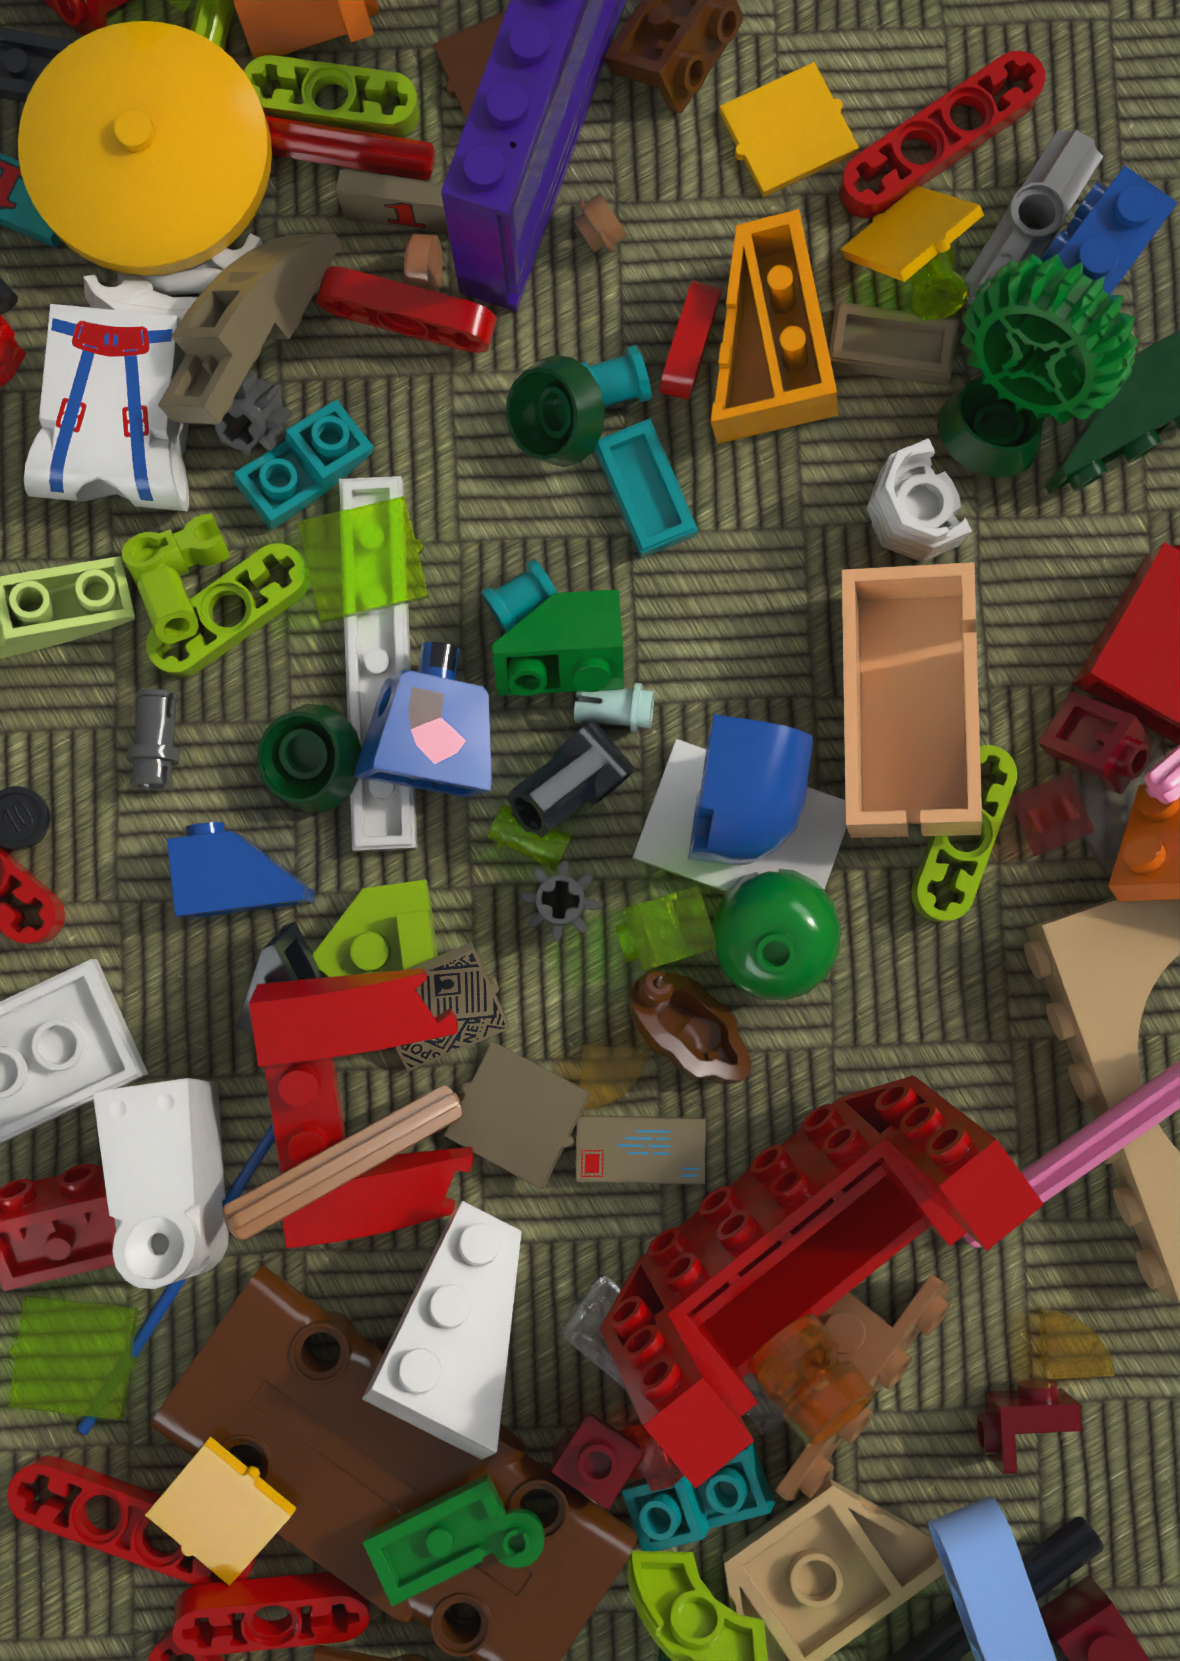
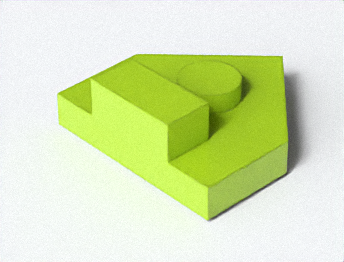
M425 879L363 888L312 954L319 970L328 977L409 969L437 957L438 952L428 881Z

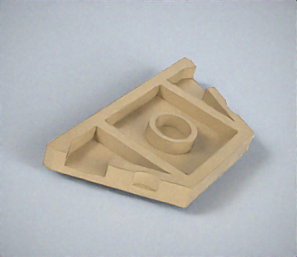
M830 1478L812 1498L806 1495L722 1554L730 1609L740 1615L764 1620L768 1661H824L944 1574L931 1535Z

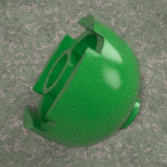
M779 869V872L767 871L761 874L755 872L742 877L725 892L714 915L712 945L722 971L738 989L759 999L786 1001L808 994L826 979L839 954L841 925L832 898L815 880L797 871Z

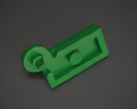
M489 1473L367 1533L362 1543L393 1607L481 1563L483 1557L491 1553L495 1555L499 1562L507 1567L519 1569L529 1566L539 1558L543 1551L545 1532L539 1518L529 1510L514 1508L506 1511Z

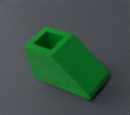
M619 589L554 593L492 644L497 696H532L543 693L598 692L601 690L624 689L623 637Z

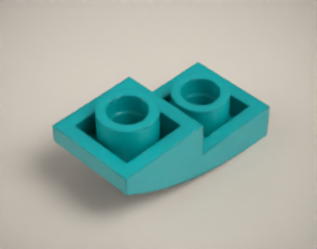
M336 399L286 430L285 442L234 472V484L270 531H272L338 484L339 479H344L373 453L374 446Z
M751 1443L696 1489L679 1468L674 1465L628 1484L621 1491L635 1532L638 1534L637 1537L642 1551H660L703 1540L711 1528L770 1514L775 1505L754 1443Z

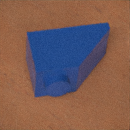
M224 822L188 825L185 827V837L167 839L174 912L177 917L193 919L315 903L314 890L246 837L233 831H225Z

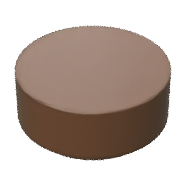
M413 234L409 238L405 250V284L439 292L442 278L440 240L437 235Z

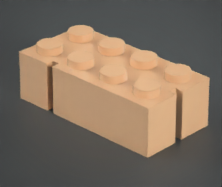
M975 563L842 570L846 827L850 838L909 837V824H920L922 836L981 835L982 799Z

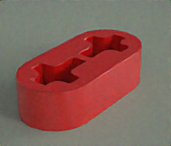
M696 280L691 281L668 354L659 393L685 401L690 400L715 320L722 288Z

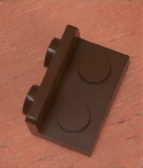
M641 0L603 58L613 75L659 88L668 109L673 112L682 113L694 94L702 87L706 76L727 45L736 36L743 22V14L737 0Z

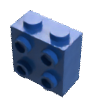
M1124 166L1109 187L1097 181L1076 210L1072 221L1064 232L1062 230L1059 232L1040 260L1044 263L1045 260H1049L1058 254L1064 267L1067 269L1082 262L1083 273L1086 277L1094 281L1105 276L1103 290L1110 295L1178 202Z

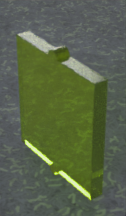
M405 496L297 521L307 565L303 567L302 572L308 580H311L322 623L429 598L419 557L424 547L420 540L415 539Z
M32 1295L25 1296L18 1342L10 1348V1355L15 1358L8 1407L117 1420L122 1419L125 1412L130 1370L135 1368L138 1363L137 1358L132 1356L138 1308Z

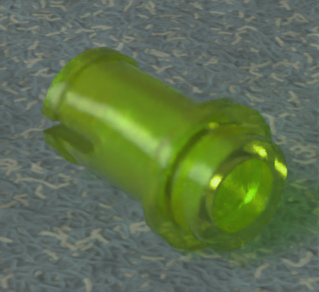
M504 803L500 807L487 834V838L498 842L495 849L501 851L506 846L549 867L552 871L556 870L572 837V834L564 833L556 828L543 838H540L535 833L526 832L512 816L511 806Z

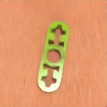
M275 55L257 57L244 69V73L252 83L266 116L401 138L407 136L415 129L420 118L416 89L410 79L398 72ZM271 80L280 81L282 89H275L272 98H263L261 90L268 89ZM303 82L301 90L304 103L298 104L295 94L301 95L299 84ZM338 85L343 87L348 92L346 102L335 110H325L315 104L316 94L325 86ZM361 90L365 91L367 100H363L364 112L360 113L361 104L358 93ZM389 97H399L401 105L395 107L393 115L383 114L381 106L388 104Z
M273 543L262 547L190 599L196 616H199L202 624L217 637L214 641L208 643L207 639L199 634L186 644L185 647L189 656L185 660L179 661L173 655L165 658L164 655L171 649L170 645L161 642L155 635L152 627L146 639V651L149 659L156 667L172 677L187 678L197 674L299 601L305 595L310 585V571L298 551L289 545ZM278 561L284 568L294 564L295 566L288 572L292 580L288 586L282 588L278 583L273 582L259 591L264 599L268 601L259 608L254 596L242 583L250 578L251 582L258 589L271 579L272 576L268 567L272 563ZM226 595H237L243 598L246 605L244 618L233 627L218 626L213 620L212 611L215 603Z
M993 745L980 746V765L986 760L992 762L991 773L1000 777L999 784H992L986 787L982 793V805H990L991 811L988 814L982 809V831L978 846L971 852H962L950 844L947 836H930L911 890L912 902L916 910L928 920L946 922L958 919L967 913L973 904L1017 780L1016 764L1013 758L1002 748ZM938 853L951 862L969 863L971 865L968 873L963 869L954 871L950 882V890L958 894L957 902L946 903L941 907V910L934 907L936 897L932 893L927 892L929 883L936 884L944 879L949 864L936 863Z

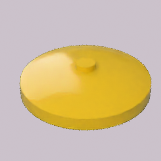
M133 21L113 24L84 35L68 45L45 67L34 83L22 111L18 134V158L22 178L32 203L44 221L59 239L83 258L98 266L129 275L155 276L177 273L200 265L221 253L242 234L254 218L265 195L271 172L272 148L268 122L255 89L244 71L230 55L208 38L189 29L163 22Z

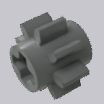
M248 371L234 397L232 407L224 415L219 425L215 424L217 434L220 437L219 441L226 443L232 448L243 450L245 456H250L259 443L271 451L284 434L281 427L291 416V410L282 407V398L278 392L280 387L277 384L272 385L265 380L258 379L252 371Z
M562 861L559 867V875L550 878L542 870L535 869L536 879L541 884L537 893L526 892L521 894V900L526 903L536 904L539 911L530 919L528 925L531 928H535L546 920L553 925V939L558 942L562 937L563 926L573 924L579 932L585 934L587 932L586 924L580 918L584 909L597 910L600 909L601 904L595 899H585L583 890L591 884L593 876L588 874L578 881L568 877L569 866L567 861ZM560 884L568 886L571 897L580 899L578 908L567 909L565 919L553 918L552 907L543 904L544 895L555 894L557 885Z

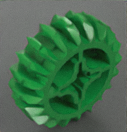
M1033 253L1019 263L1011 260L1006 266L1001 267L991 279L987 278L975 293L976 298L967 308V314L963 319V323L966 326L965 334L961 340L970 349L966 363L982 370L980 376L982 378L981 384H991L997 390L996 401L1007 398L1015 403L1016 413L1029 409L1033 411L1037 420L1043 417V421L1053 415L1063 425L1074 417L1086 420L1090 414L1095 413L1098 409L1102 410L1106 403H1110L1130 376L1132 366L1135 363L1133 356L1136 353L1139 339L1131 334L1135 317L1119 312L1124 295H1108L1103 290L1105 276L1094 281L1086 277L1083 273L1082 262L1067 269L1064 267L1058 254L1049 260H1045L1044 263Z

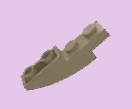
M336 234L287 235L268 241L238 258L204 289L188 309L171 336L186 353V356L158 406L173 422L218 425L221 423L224 415L232 407L234 397L249 369L258 359L265 340H289L294 330L299 326L305 309L341 244Z

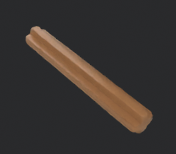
M439 1086L227 1203L223 1207L222 1212L229 1231L238 1241H246L456 1122L463 1114L457 1094L453 1093L448 1086Z

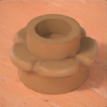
M600 193L585 204L580 199L578 206L583 214L573 220L594 252L604 245L610 253L615 252L616 250L613 246L628 236V234Z

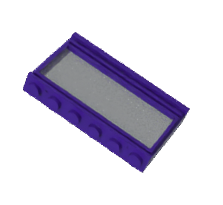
M510 0L441 190L459 293L517 312L606 62L603 56L613 43L627 0Z

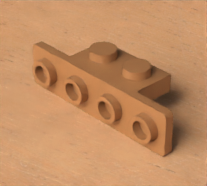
M931 1274L894 1326L850 1292L813 1321L762 1392L814 1436L775 1490L786 1501L798 1500L803 1494L812 1498L823 1487L834 1470V1465L828 1461L832 1453L843 1439L851 1444L869 1423L873 1411L867 1407L868 1403L881 1385L890 1390L903 1376L912 1360L905 1352L920 1331L929 1336L944 1319L950 1308V1303L944 1300L951 1289L950 1286Z

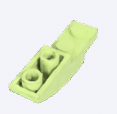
M121 556L0 576V659L80 639L135 620Z

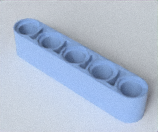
M988 1496L929 1521L928 1526L975 1661H1057L1012 1530L996 1500L992 1496Z

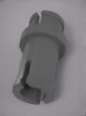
M142 689L137 691L135 744L129 745L127 751V760L133 763V773L130 779L132 787H140V789L145 790L172 789V766L179 764L180 751L174 748L176 703L179 697L177 693H169V691L161 689Z

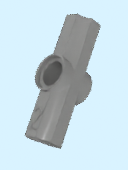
M1058 129L1024 184L1013 196L1002 219L961 282L958 290L965 295L969 305L976 298L975 293L987 278L991 279L1001 267L1006 266L1011 260L1019 263L1032 253L1039 259L1042 257L1103 158V155L1095 146V140L1078 130L1062 131ZM1027 216L1033 218L1039 223L1042 230L1028 228L1022 223L1020 217Z

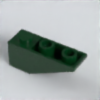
M1180 331L1138 352L1134 357L1135 363L1132 366V372L1120 391L1110 403H1106L1102 410L1098 409L1093 413L1046 483L1045 487L1049 494L1067 484L1071 485L1073 491H1078L1104 476L1108 472L1105 464L1124 455L1128 463L1133 462L1163 443L1159 437L1161 434L1176 426L1180 430Z

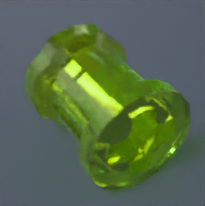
M951 244L949 250L937 254L906 280L911 283L913 288V294L910 299L911 306L916 316L923 320L945 319L956 313L964 304V298L968 293V289L963 277L954 272L952 267L955 253ZM940 289L946 290L947 297L943 299Z

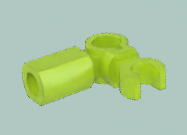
M212 513L194 517L186 524L183 530L174 534L171 529L162 533L144 532L137 534L124 544L121 551L122 559L135 585L138 587L155 635L161 642L171 645L196 635L199 627L197 616L180 576L190 573L188 568L196 564L204 566L216 565L224 562L231 556Z

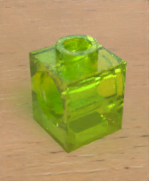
M698 885L624 908L622 912L626 923L615 926L626 963L638 959L641 972L718 948Z

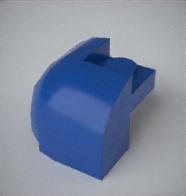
M714 714L709 725L701 789L696 798L688 859L724 865L750 864L776 851L797 828L805 805L813 747L812 735L779 724Z

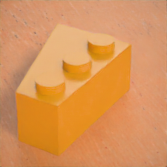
M799 209L736 225L726 300L727 313L723 343L720 346L718 361L719 374L715 403L713 402L711 425L717 444L839 416L837 389Z

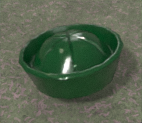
M552 355L538 360L513 382L507 396L506 419L514 441L521 450L532 458L561 467L581 463L595 450L603 432L605 408L600 387L589 369L574 358Z
M979 378L951 395L940 408L937 428L941 442L955 461L972 472L993 478L1015 476L1029 469L1039 456L1044 418L1042 417L1037 420L1033 411L1029 409L1016 413L1015 403L1007 398L996 401L997 390L991 384H981L982 378Z
M305 704L287 711L265 729L258 745L257 765L262 781L281 803L297 812L319 814L337 807L352 793L359 778L355 777V770L362 748L357 731L342 713L327 705Z

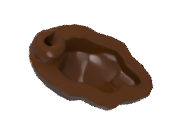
M658 970L648 971L635 981L629 1001L631 1016L637 1030L655 1053L668 1057L691 1080L708 1079L716 1083L730 1085L741 1082L749 1076L751 1061L747 1048L739 1036L736 1017L723 1004L713 998L701 984L686 976Z

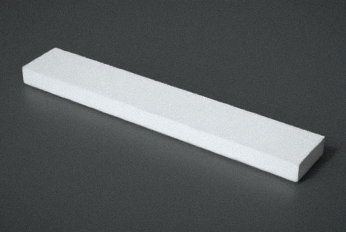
M401 476L339 479L347 719L357 731L361 748L363 747L383 683L387 678L401 670L411 671L404 482ZM358 778L350 794L352 851L370 852L418 849L415 788Z

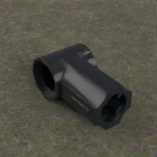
M592 721L570 737L553 754L552 760L537 769L511 790L507 799L511 804L512 816L526 832L535 833L540 838H543L587 803L591 802L592 805H595L620 786L636 768L595 721Z

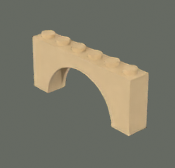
M1116 897L1025 928L1030 942L1024 944L1027 962L1037 979L1044 978L1052 1003L1046 1005L1050 1025L1059 1040L1066 1039L1075 1063L1068 1067L1071 1083L1082 1102L1089 1101L1095 1119L1143 1086L1138 1059L1139 1028L1146 1001L1154 984L1167 966L1180 955V899L1119 902ZM1158 1123L1103 1162L1105 1164L1111 1163L1120 1186L1113 1190L1117 1209L1124 1222L1129 1227L1134 1226L1142 1250L1136 1252V1260L1145 1282L1152 1290L1157 1288L1159 1293L1180 1303V1152L1171 1143Z

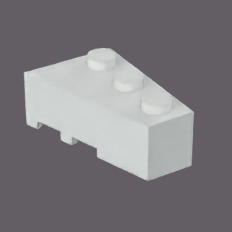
M464 1201L460 1203L450 1216L362 1397V1400L481 1460L497 1453L521 1230Z

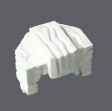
M929 438L898 450L888 457L879 473L866 508L872 521L871 525L881 546L920 562L960 546L972 532L966 518L959 522L955 517L956 513L961 509V502L952 479L945 471L935 475L933 469L930 468L932 465L931 457L934 456L935 451Z

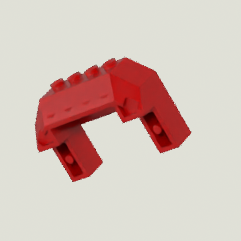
M912 1075L839 1097L832 1104H825L816 1108L804 1119L801 1129L781 1145L771 1146L757 1155L751 1163L749 1171L730 1186L720 1187L706 1196L700 1204L698 1212L678 1228H669L656 1236L650 1243L647 1253L637 1260L599 1329L643 1427L696 1489L754 1442L753 1437L741 1418L758 1403L744 1380L747 1374L928 1227L949 1246H952L968 1233L988 1251L1040 1209L1044 1203L995 1137Z

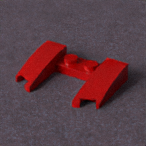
M423 968L256 985L249 1002L258 1067L264 1066L280 1174L346 1138L335 1057L382 1050L458 1034L457 1017L451 1008L434 1017L415 990L427 980V974ZM473 1147L397 1154L284 1218L282 1222L286 1248L366 1237L452 1215L455 1208V1200L445 1196L456 1171L469 1173L473 1164Z

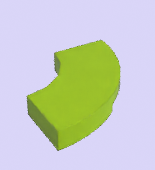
M631 1552L626 1561V1573L635 1608L655 1643L672 1661H768L764 1620L737 1614L716 1600L699 1577L693 1552Z

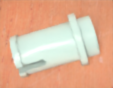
M635 683L634 689L624 688L601 690L598 692H576L579 702L575 701V723L595 721L596 723L630 726L632 733H638L639 727L651 728L654 710V691L643 690L642 683Z

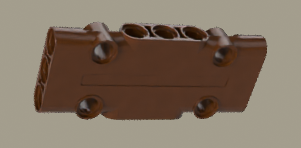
M262 1265L239 1294L162 1404L149 1426L192 1457H194L210 1436L232 1455H234V1446L239 1444L254 1447L260 1453L263 1461L262 1468L259 1469V1477L296 1507L291 1518L277 1534L393 1618L404 1623H412L415 1619L431 1630L435 1643L443 1652L454 1657H469L473 1661H560L625 1565L635 1546L638 1534L592 1500L575 1490L567 1482L551 1472L552 1464L536 1462L527 1455L529 1452L523 1441L501 1423L497 1453L481 1460L362 1400L388 1343L377 1339L373 1340L372 1343L357 1333L354 1323L346 1315L337 1311H326ZM317 1332H326L332 1335L339 1343L340 1358L333 1361H324L317 1358L310 1347V1336ZM489 1473L506 1511L514 1508L529 1510L524 1505L522 1497L533 1489H545L555 1496L557 1504L552 1510L545 1513L530 1511L539 1518L545 1532L543 1551L539 1558L531 1565L519 1569L507 1567L499 1562L495 1555L491 1553L483 1557L481 1563L393 1607L362 1543L367 1533ZM456 1603H467L474 1606L479 1612L480 1617L473 1623L460 1624L448 1615L447 1609Z

